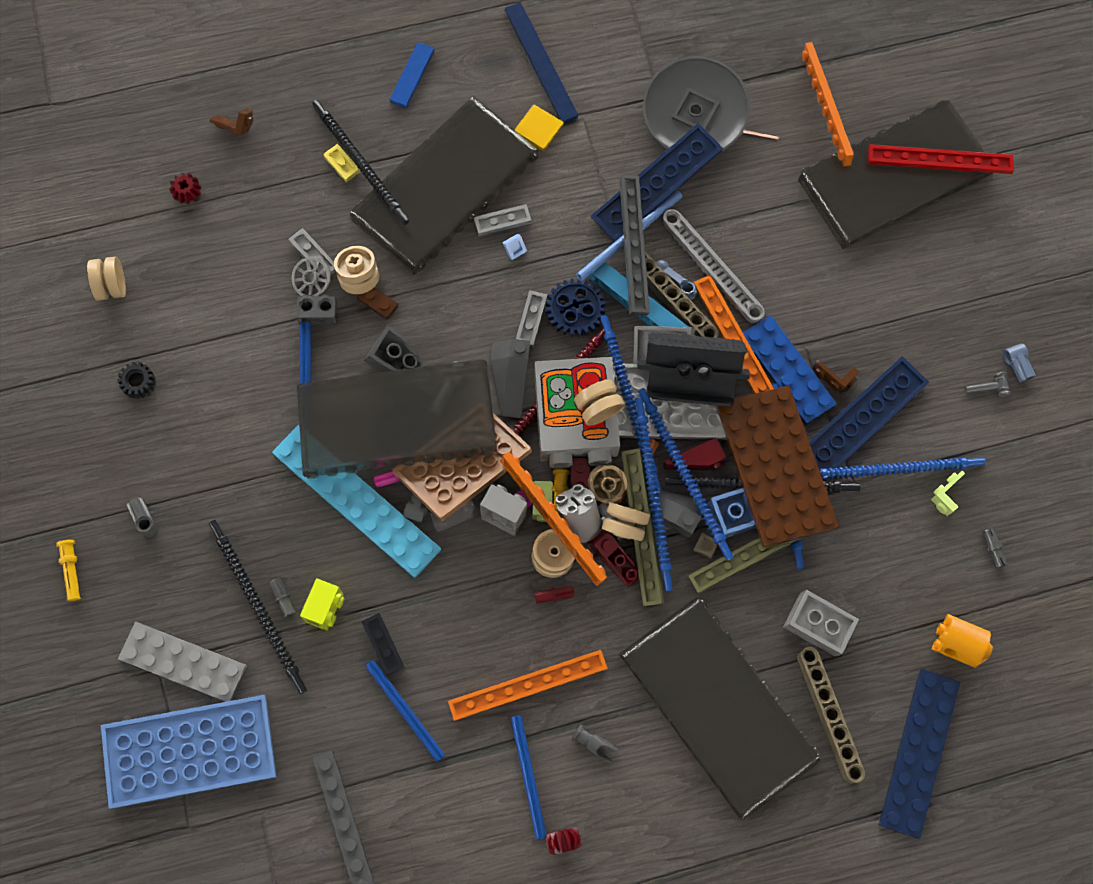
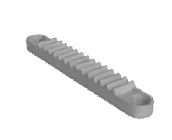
M674 209L667 210L662 221L664 227L671 233L674 240L678 241L679 246L683 247V250L687 252L688 256L692 257L693 262H696L698 267H701L702 272H705L706 276L711 275L720 292L725 295L726 299L730 300V304L734 305L735 309L748 322L753 324L759 323L765 313L763 306L680 212ZM674 216L676 217L677 221L675 223L668 222L667 217ZM750 310H758L760 316L752 317Z

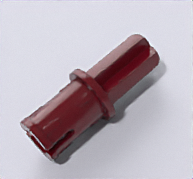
M573 586L551 587L552 589L534 591L536 604L549 601L556 602V600L574 597Z

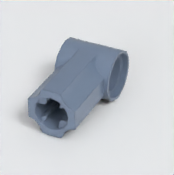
M1022 343L1003 350V358L1008 365L1012 366L1019 383L1028 381L1036 376L1028 360V350Z

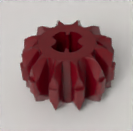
M182 173L181 177L175 176L176 181H170L171 187L169 191L175 201L178 200L181 205L185 201L188 205L190 200L196 202V197L201 196V184H199L198 178L193 177L190 173L187 176Z
M576 828L549 833L546 836V845L549 853L552 855L577 850L581 847V836Z

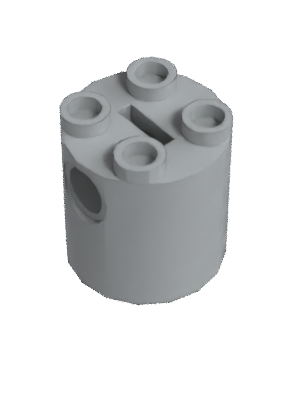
M578 484L556 497V507L559 516L568 522V528L572 533H576L579 536L581 543L593 540L600 534L602 521L592 491Z

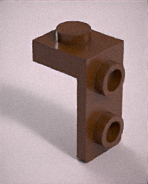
M246 108L240 111L237 122L220 115L211 117L209 122L215 124L218 128L228 129L235 135H242L248 132L253 124V110Z
M819 360L812 368L819 378L826 380L833 390L840 393L847 386L851 388L858 380L855 377L859 371L854 367L842 380Z

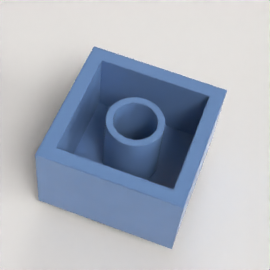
M743 488L713 497L707 503L709 509H711L710 513L714 514L713 519H716L715 523L719 524L718 528L722 529L720 532L724 533L726 538L756 529Z

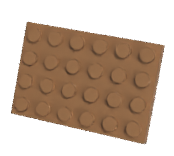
M481 403L395 467L393 474L443 522L507 472L500 462L504 454L510 452L512 456L515 455L521 461L532 453V449Z

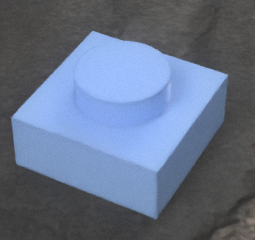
M519 234L502 242L511 260L527 252L522 237Z

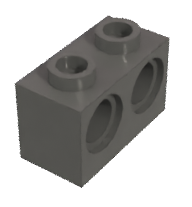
M309 294L298 296V323L337 324V301L335 296L328 294L322 296ZM308 306L312 307L311 310L304 311V308ZM326 306L331 307L328 311L322 310Z

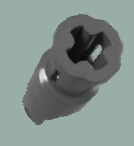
M580 724L571 739L583 744L588 751L608 763L612 762L611 759L602 754L599 747L607 746L616 752L619 751L616 746L598 734H592L584 729L582 724Z

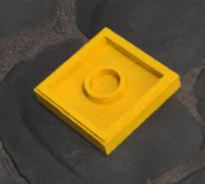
M533 105L515 128L514 134L544 152L562 128L563 122L538 106Z

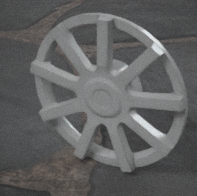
M306 257L300 260L293 269L292 285L300 296L306 295L302 291L308 285L309 295H312L313 285H315L319 292L313 294V296H321L325 294L324 292L329 284H331L330 268L323 260L317 257ZM309 260L316 261L313 270H311ZM303 262L306 263V271L298 267ZM321 263L324 266V269L319 272H316L319 264ZM296 270L303 274L302 278H294ZM326 272L327 279L319 278L321 274ZM303 281L304 284L298 289L295 282ZM318 281L325 282L323 289L318 285Z

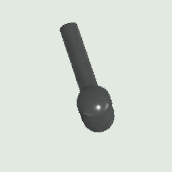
M1006 372L994 374L995 382L964 387L966 394L997 389L1000 398H1005L1012 394Z

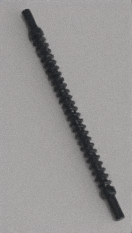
M314 100L312 105L320 114V119L329 128V131L334 135L339 144L342 145V148H344L352 161L355 162L360 172L368 179L376 193L384 200L391 213L396 214L403 225H407L409 219L401 210V205L396 202L391 192L380 181L375 171L372 170V167L362 157V154L359 153V150L349 140L346 133L336 123L330 112L325 110L318 100Z
M697 476L692 478L696 480L694 483L698 484L700 488L703 486L705 488L716 486L718 489L721 486L722 489L725 487L728 489L730 487H733V489L739 487L741 489L743 487L740 478L736 480L735 477L732 480L730 477L728 479H725V477L719 479V477L717 479H714V477L708 479L707 476L705 479L702 476L700 478H697ZM665 477V485H685L686 482L682 481L683 478ZM823 480L828 492L833 490L834 493H840V491H860L861 489L860 484L841 483L840 481H833V483L828 481V483H825Z
M216 520L210 521L209 525L217 538L216 543L218 547H221L220 551L224 552L223 556L227 557L228 565L232 566L231 571H234L233 575H237L236 580L240 581L238 584L242 585L241 590H245L244 595H247L246 599L250 600V605H253L251 609H255L254 614H257V619L261 620L259 624H263L262 629H266L265 634H268L267 638L271 639L270 644H274L272 648L276 649V654H279L278 659H282L280 663L284 664V669H287V676L292 678L300 694L305 693L307 689L298 674L299 669L293 665L295 662L291 661L292 656H288L289 651H286L287 647L283 646L284 642L280 641L281 636H278L279 632L275 631L276 627L272 626L273 622H270L271 617H267L268 612L264 611L266 608L262 607L263 602H259L260 597H257L258 593L254 592V587H251L252 583H249L250 578H246L247 573H244L245 569L241 568L242 564L238 563L240 559L236 558L237 554L233 553L232 545L228 544V537L224 536Z

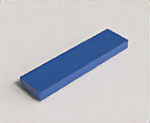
M417 42L390 97V103L407 108L434 53L433 47Z

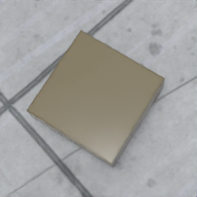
M701 533L693 551L711 560L718 544H715L712 537Z

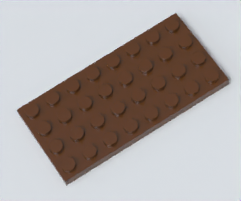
M785 386L734 398L732 406H716L763 548L838 529V521L790 387Z

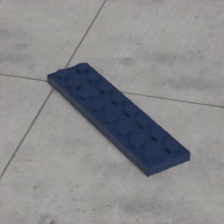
M699 123L637 175L639 176L642 219L722 152L723 147ZM620 191L591 215V219L613 242L623 236Z
M901 356L809 441L818 468H826L827 470L831 468L833 470L835 467L838 468L917 395L929 381Z
M925 669L919 670L879 826L916 839L921 838L960 686L959 681Z

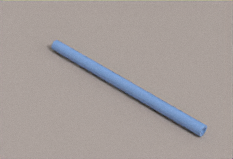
M680 191L674 192L642 219L643 230L683 197ZM624 235L576 274L577 278L583 281L623 248Z

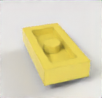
M338 144L323 154L327 162L346 183L360 173L357 165Z

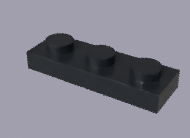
M380 613L361 621L386 676L405 668Z

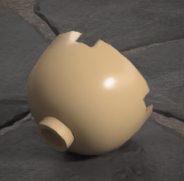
M610 464L599 465L590 472L588 479L589 490L592 491L597 501L609 504V502L614 503L620 500L624 490L626 491L627 478L624 472L616 466Z

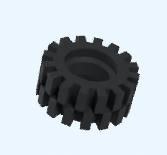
M132 362V366L128 363L126 364V369L122 367V373L118 374L120 379H117L122 391L130 398L134 397L135 399H138V396L145 398L144 394L149 396L151 394L149 390L153 391V385H156L154 380L156 378L150 368L141 362H138V364ZM134 375H142L144 381L141 385L137 387L130 385V379Z

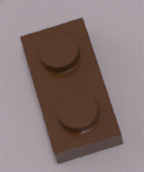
M375 287L357 296L358 301L386 320L398 307V303Z

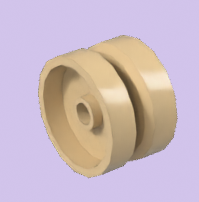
M351 246L342 250L336 256L334 268L342 289L351 294H363L376 286L379 281V271L374 255L368 248Z
M117 256L107 257L104 263L101 259L89 260L87 265L88 279L95 300H107L109 295L113 298L125 297V277L119 258Z
M613 380L597 382L581 391L574 398L577 408L584 410L582 417L586 425L590 426L601 423L613 417L625 407L622 397L615 395L617 388Z
M609 502L607 513L617 517V520L605 518L601 529L612 532L613 535L622 538L643 541L645 531L634 525L635 523L647 525L650 514Z
M553 529L541 533L536 538L531 554L532 564L536 571L542 576L549 578H558L565 575L571 569L575 558Z

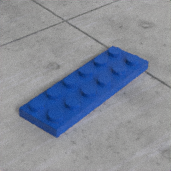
M771 315L743 332L760 365L774 384H778L779 388L790 387L804 425L809 424L837 405Z

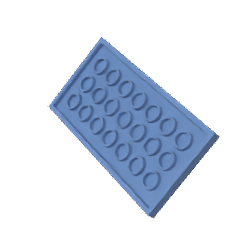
M266 695L101 725L109 809L277 777Z

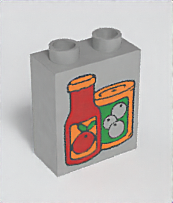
M612 357L535 361L534 378L540 460L549 461V466L555 469L571 467L573 465L572 458H588V464L591 466L611 464V457H617L620 448L617 414L601 423L588 426L582 417L584 410L577 408L574 398L581 391L597 382L609 379L614 382Z

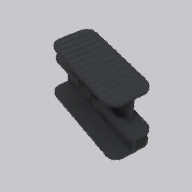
M652 332L648 335L646 360L639 359L637 364L639 370L649 371L647 396L653 400L732 406L734 404L733 397L736 379H750L749 370L743 368L744 356L747 353L745 343L735 339ZM682 366L689 367V369L686 371L679 370V368ZM703 367L708 369L705 373L698 372Z

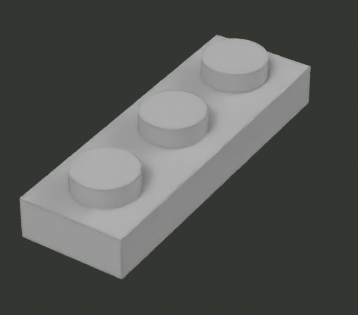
M527 204L474 217L478 236H483L531 224V217Z
M303 228L288 239L303 258L317 257L323 260L330 268V275L336 272L334 261ZM309 260L310 265L314 268L316 261ZM321 263L319 264L316 272H319L324 269V266ZM326 272L320 275L323 279H327Z
M529 290L516 339L530 341V347L533 348L546 304L547 294Z

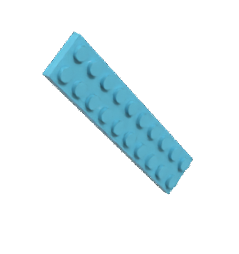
M300 425L272 451L275 457L412 577L416 578L441 551V548L406 517H403L397 509L307 431L301 428Z

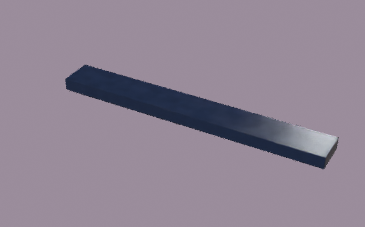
M519 2L505 7V13L559 120L564 124L577 119L578 113L522 3Z

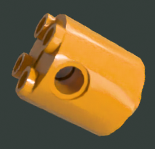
M949 614L946 615L943 624H939L936 631L939 637L932 646V650L974 668L988 660L993 650V645L989 642L990 631Z

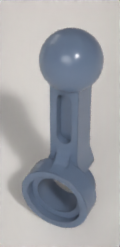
M659 260L656 262L690 300L697 296V288L692 282H688V279L683 278L671 269L666 261ZM687 287L693 289L691 292L683 291Z

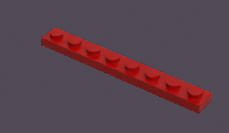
M883 145L868 146V164L998 174H1012L1014 172V155Z

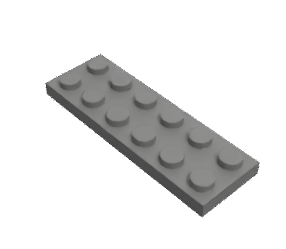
M138 622L134 623L118 657L123 662L225 702L232 701L247 667L243 663Z

